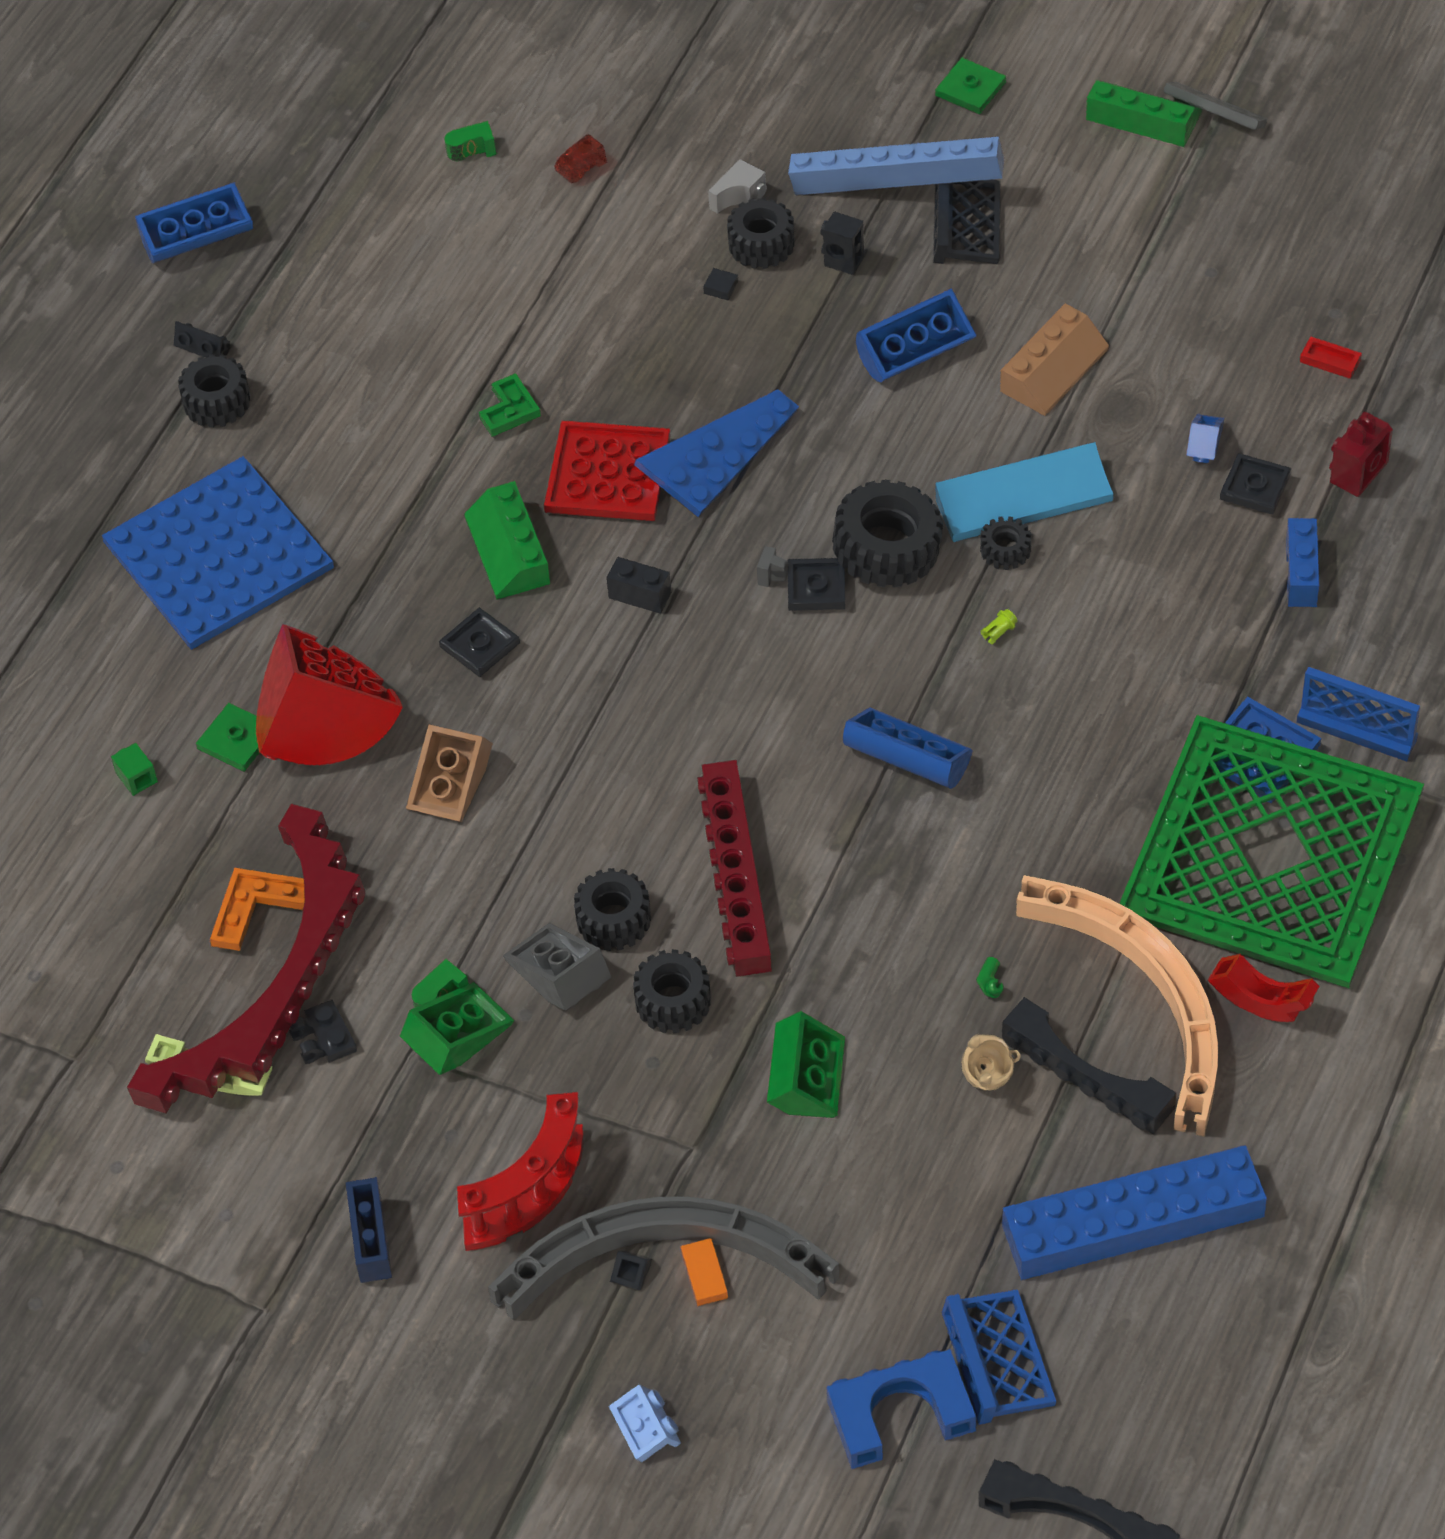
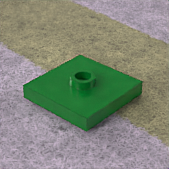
M961 58L937 86L935 96L981 114L1006 83V76Z
M228 703L196 742L197 749L245 772L260 753L256 737L257 716Z

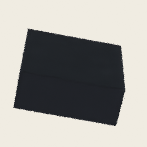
M713 268L703 286V293L729 300L738 284V274Z

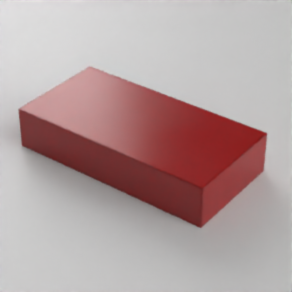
M1310 336L1300 355V363L1351 379L1361 361L1362 353Z

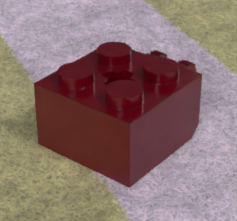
M1366 411L1357 420L1353 419L1343 437H1337L1332 445L1333 459L1329 465V470H1331L1330 483L1356 497L1363 493L1389 462L1393 433L1389 423Z

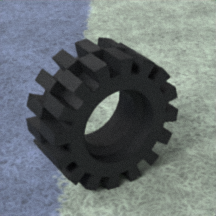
M1003 516L998 517V522L994 519L990 520V526L985 524L983 531L981 530L980 552L983 560L986 559L988 565L994 562V568L996 569L1003 565L1004 570H1009V565H1012L1013 569L1018 568V562L1021 565L1025 564L1031 552V531H1028V525L1026 523L1022 525V520L1020 519L1013 522V517L1008 516V521H1004ZM1002 539H1009L1017 544L1011 547H1002L997 545L996 542Z

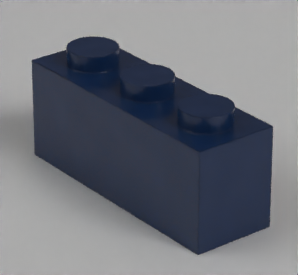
M377 1177L346 1182L355 1260L360 1283L392 1278L382 1199Z

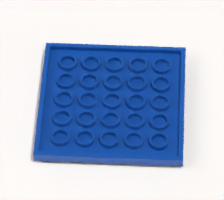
M244 456L102 535L105 545L191 650L334 568L332 559Z

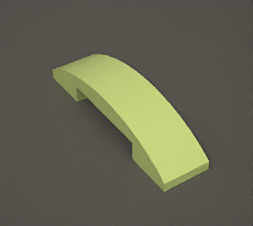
M156 1034L145 1058V1063L152 1064L173 1057L188 1049L185 1048V1042ZM272 1066L267 1073H264L259 1083L226 1074L223 1086L218 1088L217 1091L237 1095H262L271 1074Z

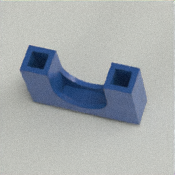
M950 1349L942 1352L932 1351L923 1358L913 1361L902 1360L893 1367L883 1370H869L862 1376L850 1380L839 1379L826 1387L827 1403L851 1469L883 1460L882 1443L872 1418V1412L883 1398L891 1394L906 1392L925 1399L935 1413L945 1440L976 1431V1415Z

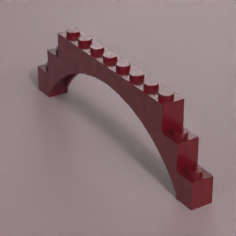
M291 804L278 825L284 844L292 846L301 861L304 877L302 920L295 943L285 964L271 985L257 1001L223 1030L195 1047L173 1057L149 1065L140 1063L127 1086L135 1105L167 1114L172 1103L177 1101L180 1089L213 1098L218 1088L223 1086L226 1074L259 1083L264 1073L269 1071L278 1048L283 1046L290 1026L297 1021L299 1010L304 1001L311 996L314 983L318 976L324 973L328 958L332 952L336 951L345 928L350 926L353 914L358 905L363 903L366 894L360 875L345 871L347 858L341 843L326 839L329 829L321 811Z

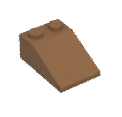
M429 724L406 809L462 822L486 771L493 743L482 736Z

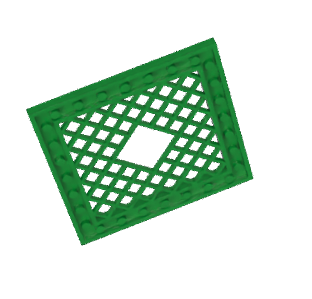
M1196 715L1119 904L1132 910L1154 927L1349 988L1423 793L1424 783ZM1228 757L1234 768L1220 773L1215 762ZM1237 760L1242 761V762H1245V763L1239 765V763L1237 762ZM1210 766L1215 775L1205 779ZM1257 766L1262 777L1248 781L1243 771ZM1265 769L1272 770L1274 772L1268 774ZM1238 773L1243 784L1229 789L1224 778ZM1285 774L1291 785L1277 790L1271 779ZM1293 777L1301 779L1302 781L1296 783ZM1219 781L1224 792L1210 797L1205 786ZM1266 782L1272 793L1258 798L1252 787ZM1314 783L1320 794L1306 799L1300 788ZM1322 786L1327 787V788H1331V789L1325 791ZM1201 790L1205 800L1195 803ZM1247 790L1253 800L1239 806L1233 795ZM1295 791L1300 802L1287 807L1281 796ZM1342 792L1348 803L1334 808L1329 797ZM1351 795H1354V796H1357V797H1360V798L1353 800V798H1352ZM1228 797L1234 808L1220 813L1214 803ZM1276 799L1281 809L1267 814L1262 803ZM1323 799L1329 810L1315 815L1310 804ZM1371 801L1377 811L1363 817L1358 805ZM1209 805L1215 816L1201 821L1195 810ZM1257 806L1262 817L1248 822L1242 811ZM1304 807L1310 818L1296 823L1290 812ZM1352 808L1358 819L1344 824L1338 813ZM1191 814L1196 824H1193L1185 828L1187 820ZM1238 814L1243 825L1229 830L1223 819ZM1285 815L1310 859L1257 880L1233 836ZM1333 816L1339 827L1325 832L1319 821ZM1379 818L1373 833L1367 822ZM1219 822L1224 833L1210 838L1204 827ZM1314 824L1320 835L1306 840L1300 829ZM1362 825L1368 836L1354 841L1348 830ZM1199 829L1205 840L1191 846L1185 835ZM1343 833L1349 844L1335 849L1329 838ZM1181 838L1186 848L1175 852ZM1228 838L1233 849L1219 854L1214 843ZM1323 840L1329 852L1316 857L1310 845ZM1370 842L1365 857H1363L1358 846ZM1209 846L1214 857L1200 862L1194 851ZM1352 849L1358 861L1345 866L1339 854ZM1189 854L1195 865L1181 870L1175 859ZM1237 855L1243 866L1229 871L1223 860ZM1333 857L1339 868L1325 874L1319 862ZM1171 863L1176 873L1165 877ZM1218 863L1224 874L1209 879L1204 868ZM1314 865L1320 876L1306 882L1300 870ZM1360 867L1354 883L1348 871ZM1199 871L1205 882L1190 887L1185 876ZM1247 872L1252 883L1238 888L1233 877ZM1295 873L1301 884L1286 889L1281 878ZM1343 874L1349 885L1335 891L1329 879ZM1179 878L1185 890L1171 895L1165 884ZM1228 880L1233 891L1219 896L1213 885ZM1276 881L1281 892L1267 897L1261 886ZM1324 882L1330 893L1315 898L1310 887ZM1160 887L1165 896L1158 894ZM1208 887L1214 899L1200 904L1194 893ZM1256 889L1262 900L1248 905L1242 894ZM1305 890L1310 901L1296 906L1290 895ZM1351 891L1346 907H1344L1339 896ZM1189 895L1194 905L1179 901L1178 899ZM1237 896L1243 908L1228 913L1223 902ZM1285 898L1291 909L1277 914L1271 903ZM1334 899L1339 910L1325 915L1319 904ZM1217 904L1222 914L1208 910L1207 908ZM1266 906L1272 917L1257 922L1252 911ZM1314 907L1320 918L1306 924L1300 912ZM1247 914L1251 923L1236 919V917ZM1295 915L1301 926L1286 931L1281 920ZM1341 917L1335 933L1329 921ZM1276 923L1280 932L1265 928V926ZM1324 924L1330 935L1316 941L1310 929ZM1305 932L1309 941L1293 936ZM1332 942L1330 948L1322 946L1324 944Z

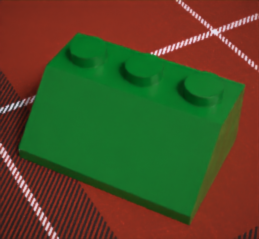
M802 1011L776 1022L767 1103L788 1115L836 1117L838 1113L845 1036Z

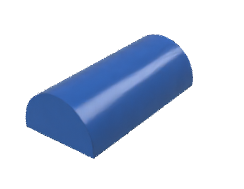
M235 183L135 216L143 245L152 263L253 230V221Z
M951 288L859 331L856 334V345L868 373L877 382H883L976 338L977 335Z
M868 708L846 721L843 733V743L845 746L949 789L954 788L961 780L973 752L971 748L873 708Z

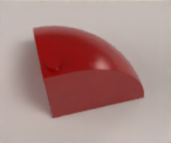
M282 624L267 665L258 703L256 737L259 752L271 760L282 759L304 765H326L345 761L365 752L386 735L396 722L403 708L402 703L393 689H385L382 686L384 681L382 677L352 655L334 645L326 648L316 642L318 637Z

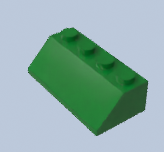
M1100 80L1095 81L1087 96L1086 120L1185 147L1202 114V108Z
M515 481L488 488L464 513V517L496 600L549 585L548 563Z

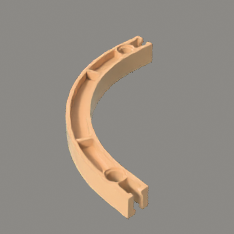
M1024 875L1021 892L1019 891L1017 897L1016 916L1060 925L1097 938L1133 961L1159 988L1177 1021L1185 1054V1074L1175 1112L1174 1130L1186 1131L1187 1125L1184 1124L1185 1112L1190 1110L1202 1114H1196L1194 1121L1197 1122L1196 1135L1205 1136L1216 1085L1218 1040L1215 1020L1208 997L1186 958L1157 928L1123 905L1083 888ZM1200 1091L1202 1094H1195L1193 1092Z

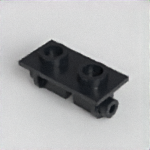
M175 322L173 346L206 358L215 354V357H219L223 350L227 351L230 347V341L227 340L226 336L208 333L193 327L190 323Z

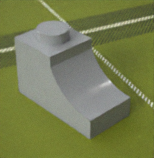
M739 159L708 191L709 209L718 214L729 206L742 202L748 203L750 199L757 200L762 198L767 189L765 172Z

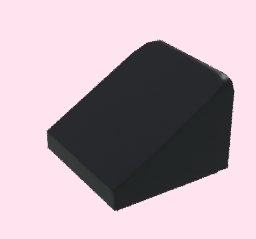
M624 1250L618 1251L610 1282L641 1290L651 1266L652 1258Z

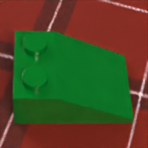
M473 982L409 1010L400 1037L431 1068L441 1075L464 1064L513 1025L514 1020Z

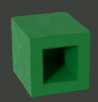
M137 743L122 748L111 756L116 775L132 796L158 782L153 764Z

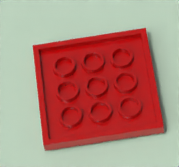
M561 420L544 502L545 513L655 521L661 487L638 469L634 463L636 459L669 444L671 438L670 429Z

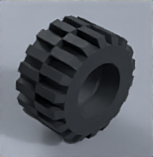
M760 198V200L750 199L748 203L742 202L738 204L739 208H734L727 219L728 246L730 254H733V258L736 261L741 260L742 265H751V268L755 269L757 267L766 269L770 265L775 267L779 265L780 261H786L788 255L792 254L793 247H795L794 219L791 211L786 209L783 203L777 204L776 200L773 199L769 201L765 200V198Z
M215 354L209 355L207 358L202 356L198 358L197 362H190L188 364L189 368L182 370V376L178 380V387L184 412L186 415H189L191 421H197L198 425L201 426L208 424V427L212 428L215 425L223 427L228 422H236V418L242 417L245 414L244 410H248L251 396L246 373L243 370V366L237 363L234 358L227 359L226 355L215 357Z
M608 868V872L604 873L602 870L596 871V876L594 877L591 875L587 876L585 884L580 883L577 887L578 893L574 895L576 923L579 933L583 934V939L586 942L592 941V945L598 948L604 946V950L611 951V947H617L618 951L623 950L624 945L628 944L629 947L635 945V939L641 940L645 936L644 931L649 930L651 921L649 893L642 880L638 881V876L634 873L628 875L627 870L623 869L620 872H615V868ZM609 905L625 907L623 911L616 914L600 912L602 908Z
M672 949V953H666L665 950L659 951L658 956L655 957L652 954L647 957V963L642 961L638 966L639 971H635L633 982L635 1006L637 1013H640V1019L643 1022L648 1021V1027L652 1029L659 1027L660 1032L666 1033L667 1030H672L673 1034L679 1033V1029L684 1028L685 1031L692 1029L693 1023L699 1025L702 1022V1016L706 1017L709 1012L708 1006H711L709 975L705 965H701V960L697 957L691 958V953L684 951L683 954H679L678 950ZM670 986L686 989L684 993L674 997H667L658 993Z

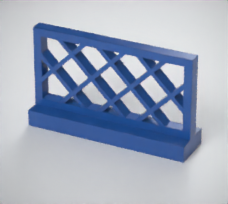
M1308 667L1305 672L1301 709L1297 715L1296 723L1407 762L1418 739L1416 730L1420 705ZM1313 680L1322 682L1325 687L1320 688ZM1341 690L1350 692L1353 696L1347 697ZM1332 693L1338 700L1332 701L1327 694ZM1370 700L1378 702L1381 706L1375 707ZM1360 703L1366 710L1360 711L1355 704ZM1398 710L1410 713L1411 715L1403 717ZM1388 713L1394 720L1388 721L1383 714Z
M1018 1289L961 1299L959 1294L947 1296L942 1309V1316L978 1424L991 1423L993 1417L1055 1406L1056 1399ZM1012 1301L1015 1313L1012 1317L996 1309L998 1304ZM977 1307L987 1314L980 1323L969 1316L968 1308ZM991 1316L1007 1324L1001 1334L985 1325ZM1011 1327L1024 1334L1025 1340L1022 1345L1005 1337ZM980 1332L996 1340L991 1351L978 1344L977 1337ZM1000 1343L1016 1352L1011 1362L995 1354ZM1020 1355L1033 1361L1035 1367L1031 1373L1015 1365ZM990 1360L1006 1368L1000 1379L987 1371L986 1366ZM1010 1371L1026 1380L1021 1390L1004 1381ZM1032 1383L1043 1390L1045 1397L1035 1399L1024 1392L1028 1385ZM999 1388L1016 1397L1013 1403L998 1404L996 1393Z

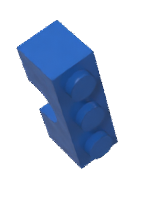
M1288 518L1286 533L1288 607H1317L1319 592L1317 519Z

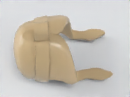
M974 1035L963 1053L961 1061L962 1071L966 1080L973 1087L981 1090H996L1004 1086L1011 1078L1014 1071V1063L1019 1061L1021 1056L1019 1051L1010 1050L1002 1038L995 1035Z

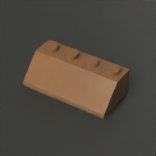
M1065 303L1001 369L1000 392L1046 416L1109 349V345L1088 315Z

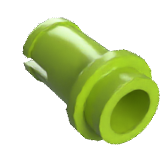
M1009 609L1000 610L997 613L998 617L981 630L985 640L990 636L988 643L994 644L1006 631L1015 628L1017 618Z

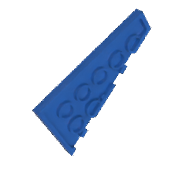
M776 390L636 459L634 465L699 517L797 412L799 406L780 390Z

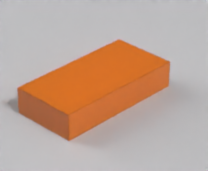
M709 1238L682 1245L681 1253L697 1306L727 1299L728 1292L712 1239Z

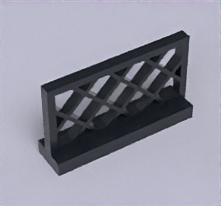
M990 179L935 184L933 263L944 264L945 258L998 264L1000 180ZM953 184L963 185L967 190L960 193L953 187ZM980 189H994V193H992L989 196H986L980 191ZM973 194L980 201L973 205L967 197ZM960 202L967 209L960 213L953 205ZM986 205L993 213L986 216L979 209ZM973 213L980 221L972 224L966 217ZM960 222L967 229L959 232L952 225ZM986 225L993 232L986 236L979 228ZM973 233L979 241L972 244L965 237ZM959 241L966 249H952V245ZM986 245L993 251V254L982 253L978 248Z

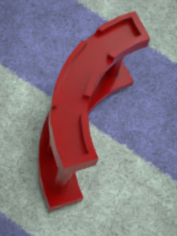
M578 1092L547 1095V1106L542 1127L530 1148L514 1164L483 1181L457 1186L458 1215L463 1217L466 1251L494 1246L505 1242L507 1237L521 1230L523 1233L543 1220L563 1199L573 1182L572 1178L577 1170V1166L580 1164L583 1151V1124L576 1125Z

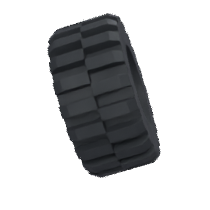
M881 480V483H875V481L867 482L865 487L860 485L853 489L851 493L846 494L841 504L838 505L832 538L834 555L838 558V562L844 569L848 568V573L854 578L860 577L863 583L870 584L871 582L877 584V587L883 588L886 585H892L895 588L901 587L903 583H907V585L914 583L918 577L921 579L929 573L939 555L943 533V519L940 516L936 504H932L933 500L926 493L922 495L920 489L915 486L910 488L906 486L905 482L890 483V480ZM874 527H891L903 532L908 538L898 541H887L871 535L867 530Z

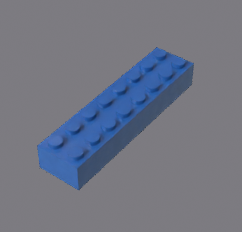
M1244 1145L1003 1207L1002 1227L1020 1278L1025 1280L1263 1218L1265 1216L1267 1198L1247 1147Z

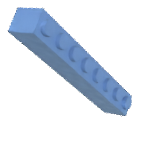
M999 137L791 154L788 174L795 195L1002 179L1004 156Z

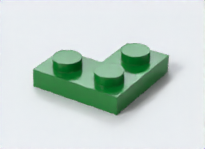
M516 373L491 383L492 391L500 403L479 412L480 420L491 437L541 416L540 408Z

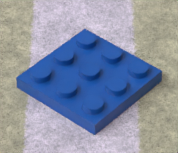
M1248 696L1225 722L1235 727L1315 751L1321 745L1320 737ZM1228 757L1215 762L1220 773L1234 768ZM1237 760V762L1239 763V765L1245 763V762H1242V761ZM1257 766L1243 771L1248 781L1262 777ZM1265 769L1268 774L1274 772L1272 770ZM1238 773L1226 777L1239 785L1243 784ZM1285 774L1271 779L1277 790L1286 787L1289 783ZM1266 782L1252 787L1259 797L1272 793Z

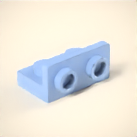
M639 1384L611 1404L609 1408L635 1459L643 1462L665 1445L669 1444L677 1447L681 1442L676 1434L679 1431L676 1423L670 1416L666 1415L662 1408L665 1403L661 1395L655 1389L650 1390Z

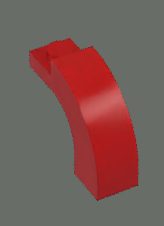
M1242 954L1221 958L1207 980L1220 994L1236 1006L1261 1018L1277 1022H1294L1300 1011L1308 1009L1313 1004L1314 996L1320 987L1312 978L1290 983L1273 980L1256 970Z

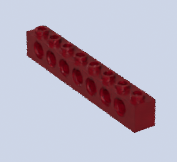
M737 760L702 764V776L697 777L699 794H705L706 800L701 801L703 818H709L710 824L705 825L707 842H713L714 848L709 849L711 866H717L718 873H713L715 890H721L722 897L717 898L720 916H726V922L722 923L724 941L730 940L731 947L726 948L728 966L734 965L736 977L772 972L771 954Z

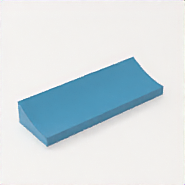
M1095 442L936 483V503L953 542L981 535L984 525L988 524L990 526V520L992 519L998 522V517L1003 516L1004 521H1008V516L1013 517V522L1020 519L1022 524L1113 501V492L1104 472Z

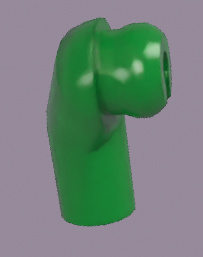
M994 957L986 958L976 979L984 995L989 998L999 997L1004 990L1003 983L999 984L998 979L994 977L1000 966L999 960Z

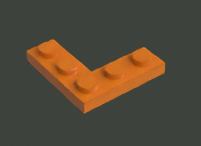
M234 868L210 937L211 946L240 951L256 903L303 910L304 878Z

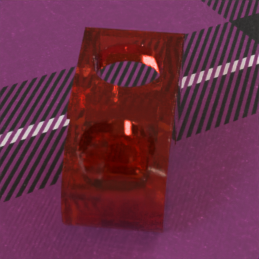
M586 134L557 159L555 171L570 183L578 182L594 166L601 167L607 163L604 146L591 135Z

